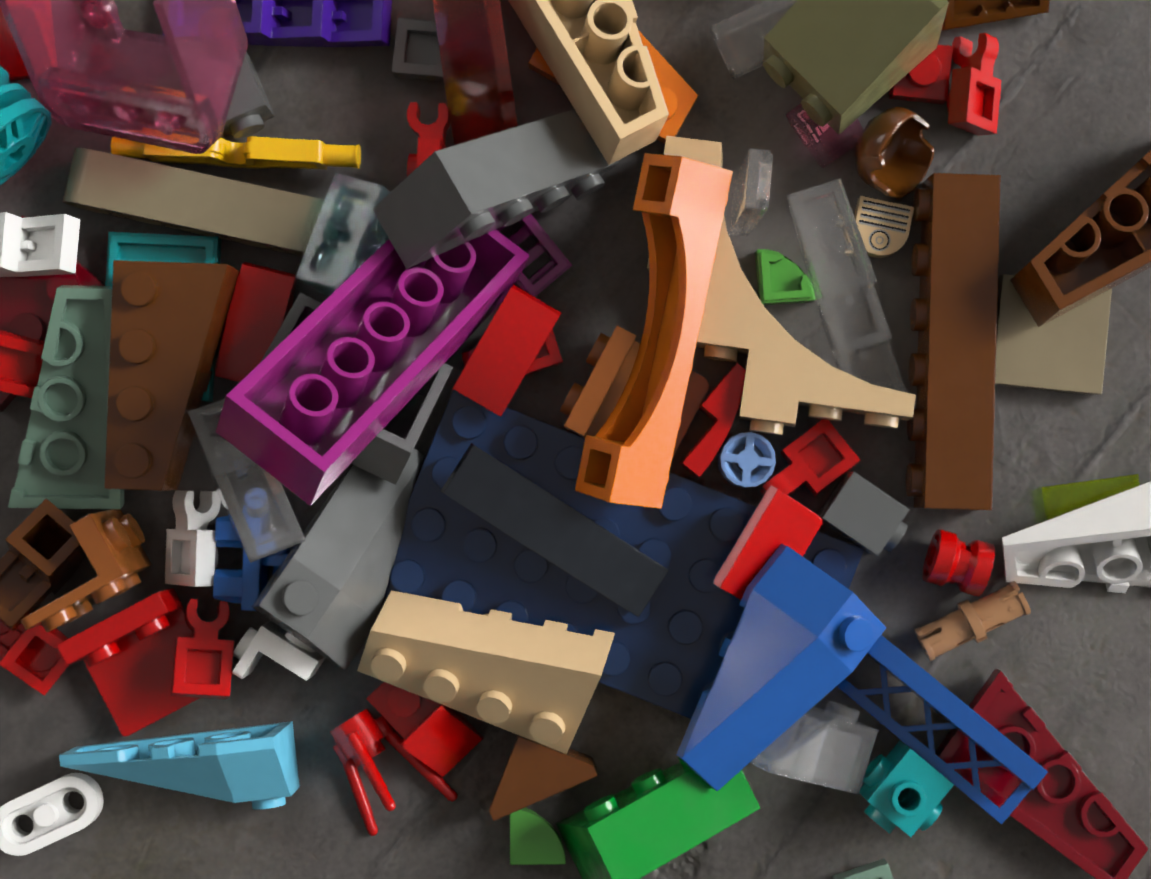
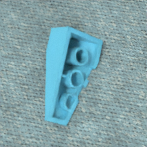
M293 721L78 746L59 755L61 767L232 803L252 801V809H269L283 806L286 804L285 797L292 796L300 787Z

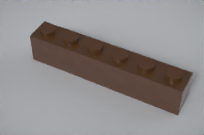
M933 173L922 183V188H917L914 194L913 218L915 222H921V243L914 244L911 265L913 276H920L919 298H913L910 310L911 330L918 331V353H912L910 356L909 383L910 386H917V402L913 418L907 421L908 440L915 441V463H909L906 470L907 496L914 497V508L992 510L1001 175Z

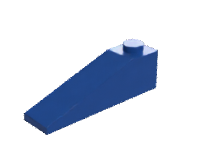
M783 544L778 547L746 587L739 606L745 608L732 640L725 637L718 654L724 657L712 687L702 692L676 754L715 791L721 789L849 676L886 629L885 625L851 590Z

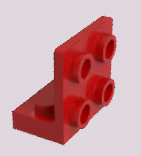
M174 588L156 592L57 644L66 665L81 660L84 661L120 733L125 737L200 699L171 696L175 640L177 637L192 638L193 633L186 625L184 618L185 609Z

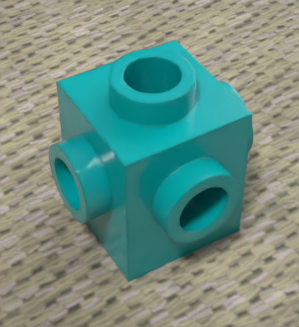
M899 740L886 757L880 754L866 767L861 776V781L864 784L858 792L870 803L864 810V813L889 834L898 826L908 836L912 837L918 829L924 831L937 820L943 809V805L940 802L954 784Z

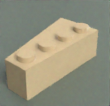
M508 0L608 165L656 141L669 116V112L648 47L643 46L636 25L638 16L632 0Z
M391 590L370 630L357 671L567 754L602 676L615 633L595 629L593 636L567 631L568 624L545 620L543 626L512 621V613L491 609L489 614H475L463 611L460 603Z

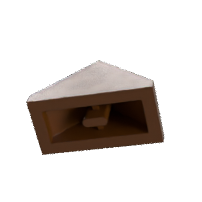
M517 735L491 801L489 812L493 821L596 777L597 767L591 756L569 748L567 754H564Z

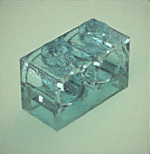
M335 173L295 277L326 297H329L389 239L372 209L390 191L383 185Z

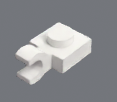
M175 491L172 504L176 517L175 529H166L165 584L192 587L213 586L215 569L218 564V550L215 542V530H207V526L218 515L221 499L218 491H200V505L197 510H195L193 505L194 491Z

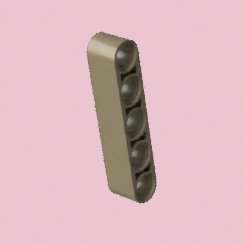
M78 147L74 148L62 201L67 205L96 213L203 236L219 237L226 241L316 260L327 259L338 209L336 204L319 198Z

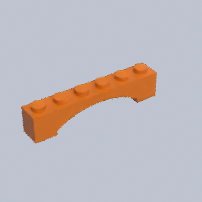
M644 153L633 206L634 211L642 213L649 250V296L644 331L632 372L615 408L595 436L586 435L575 486V491L609 503L662 509L733 171L682 156Z

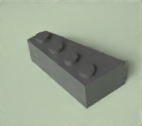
M575 109L435 151L372 210L404 266L408 269L502 226H510L538 210L541 213L548 212L564 203L572 195H574L576 200L588 197L605 185L602 176L619 162L616 161L608 165Z

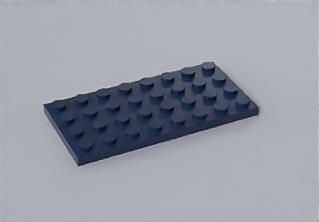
M453 389L409 499L405 526L385 597H388L392 590L460 603L463 611L475 614H489L491 609L512 613V621L543 626L545 620L568 624L567 631L593 636L595 629L613 632L615 635L599 682L691 719L702 692L712 687L724 657L718 654L725 637L732 640L745 609L739 606L740 599L713 584L714 579L757 507L670 472L662 509L609 503L575 491L585 438L509 408H506L500 417ZM471 443L669 570L639 617L441 492L444 484ZM817 532L803 557L849 589L864 549ZM796 722L766 749L784 755Z

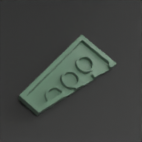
M61 285L56 289L41 356L43 362L38 384L34 388L30 405L32 411L26 438L22 441L18 459L19 469L15 487L11 490L8 508H37L46 498L58 509H121L125 504L124 489H105L113 286Z

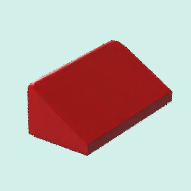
M771 485L716 575L713 584L741 600L746 587L781 544L790 547L803 557L820 529L823 519L812 510Z

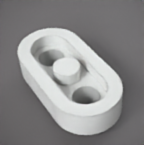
M70 773L5 803L0 807V849L10 855L23 856L84 829L93 823L102 811L104 798L99 784L86 774ZM71 791L82 795L84 799L82 809H75L69 804L68 797ZM20 815H27L32 819V832H25L19 827L18 820Z

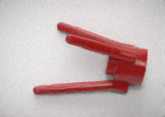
M367 708L330 731L336 742L333 749L342 762L361 818H363L366 830L370 836H375L378 833V827L357 767L362 766L385 809L393 811L396 807L388 787L372 759L386 750L381 742L382 738L398 751L444 797L451 802L457 799V793L437 772L407 752L400 745L403 739L393 730L392 726L383 716L375 720Z

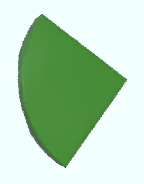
M757 249L755 251L758 297L763 305L807 303L816 300L814 288L809 277L796 263L773 250Z
M522 808L510 814V865L566 864L562 840L548 821L528 808Z

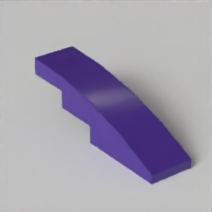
M165 0L163 37L170 40L264 46H390L392 0Z

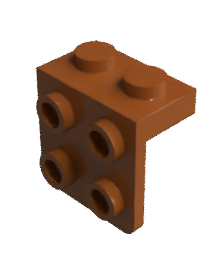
M616 326L611 337L600 333L586 360V363L594 366L586 385L582 386L574 382L559 411L569 416L564 424L565 429L585 438L586 435L595 436L605 424L622 395L632 372L640 347V343L635 341L637 337L635 334L619 326ZM691 371L673 457L709 389L707 379L694 371Z
M111 509L88 514L69 525L98 576L21 619L20 621L25 630L42 624L47 633L61 625H67L93 610L89 602L90 599L93 598L97 605L109 598L117 597L142 582L137 573L152 564L141 546L145 542L144 534L132 515H124L121 509Z

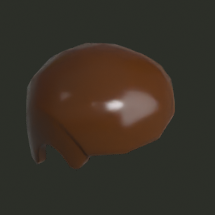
M903 107L887 109L871 119L864 128L855 147L856 168L860 178L875 190L898 200L913 192L926 176L934 158L935 149L922 134V129L928 130L930 125L917 113Z

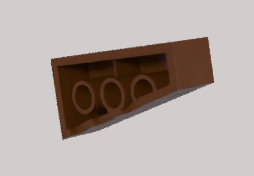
M1151 150L1010 280L1038 327L1151 267Z
M113 261L105 489L178 490L198 422L196 420L203 393L207 392L212 371H210L219 338L222 339L227 310L240 272L232 266L211 263Z

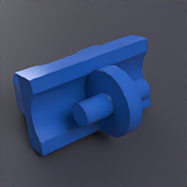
M245 509L244 514L216 518V547L243 548V569H215L213 581L214 599L241 603V610L256 611L251 606L269 582V566H273L274 575L290 552L291 532H274L273 553H270L271 509Z

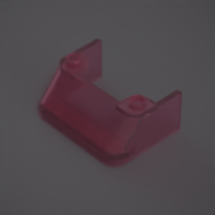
M0 0V8L40 103L51 112V117L59 124L73 129L193 154L206 152L221 138L248 48L246 32L235 0L154 1L153 5L164 36L123 29L117 6L113 0Z

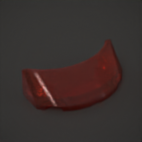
M433 0L454 145L517 127L518 122L500 0Z

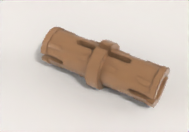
M1013 581L1009 585L972 603L968 599L957 603L958 610L927 625L915 628L916 637L922 649H925V654L931 662L936 657L973 639L978 644L988 639L986 633L1023 615L1031 614L1029 604L1023 592L1018 593L1020 591L1018 584Z

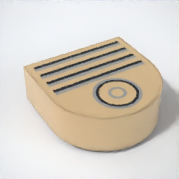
M860 196L857 200L852 224V238L857 248L865 255L873 258H884L897 252L903 247L909 236L914 207Z

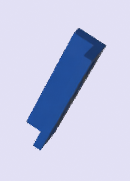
M881 635L867 652V655L880 665L882 688L858 690L846 679L839 683L837 687L1002 825L1029 791L1035 789L1048 771ZM887 672L904 686L888 687ZM913 692L924 702L926 725L901 726L891 718L889 694ZM883 695L884 711L866 696ZM930 707L949 723L932 724ZM957 729L968 738L970 762L946 764L935 754L933 731ZM927 731L928 748L909 732ZM975 745L994 760L977 761ZM1002 766L1020 781L1019 785L1000 807L980 792L978 768ZM971 768L973 785L954 769Z

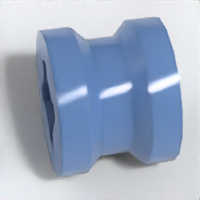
M753 432L739 433L728 438L722 444L717 455V466L722 477L731 485L741 488L756 487L766 482L772 475L776 464L775 451L771 443L762 435Z

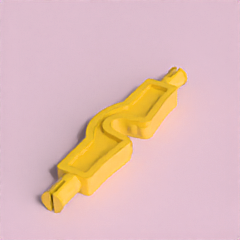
M144 133V136L113 134L111 138V154L131 158H148L153 162L207 164L232 168L277 167L327 170V166L355 167L359 169L361 165V147L359 145L325 144L321 140L249 136L247 137V142L239 143L227 141L217 135L168 133Z

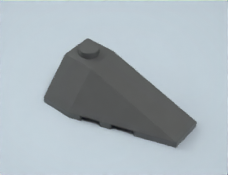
M415 448L413 449L396 485L350 464L251 607L341 669L346 670L369 636L370 630L381 611L404 530L409 499L418 479L424 455Z

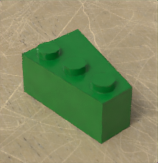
M678 757L679 763L663 771L661 768L647 772L631 782L632 786L614 795L603 797L591 803L583 810L555 824L582 879H640L761 809L743 771L741 770L721 789L715 791Z

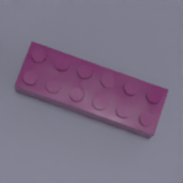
M495 229L406 269L390 239H388L226 395L216 433L311 506L503 302L513 284H516L530 255Z

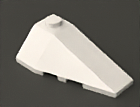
M1151 481L1002 537L1006 582L1015 581L1021 584L1072 588L1081 581L1105 583L1107 592L1126 593L1129 586L1151 588Z

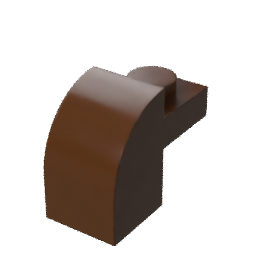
M47 498L5 539L9 550L0 559V621L12 631L21 624L20 620L31 614L51 592L55 595L86 556L69 526L74 521Z

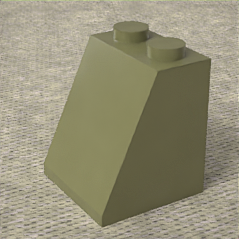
M797 0L764 37L765 61L763 66L768 75L780 87L786 88L790 85L803 99L801 101L803 109L816 124L822 127L828 124L839 135L937 48L949 2L947 0Z

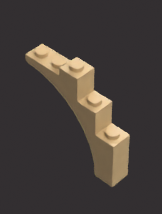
M666 136L664 155L682 156L722 168V142ZM723 216L716 258L713 263L696 347L705 348V358L736 362L738 353L748 354L739 417L741 420L750 421L749 430L782 435L784 426L795 427L798 405L809 407V417L841 421L843 412L864 414L865 425L898 429L899 419L908 421L913 418L915 394L873 385L839 370L797 342L764 307L741 270L727 232L725 216ZM648 258L647 268H648V271H649V273H650L649 258Z

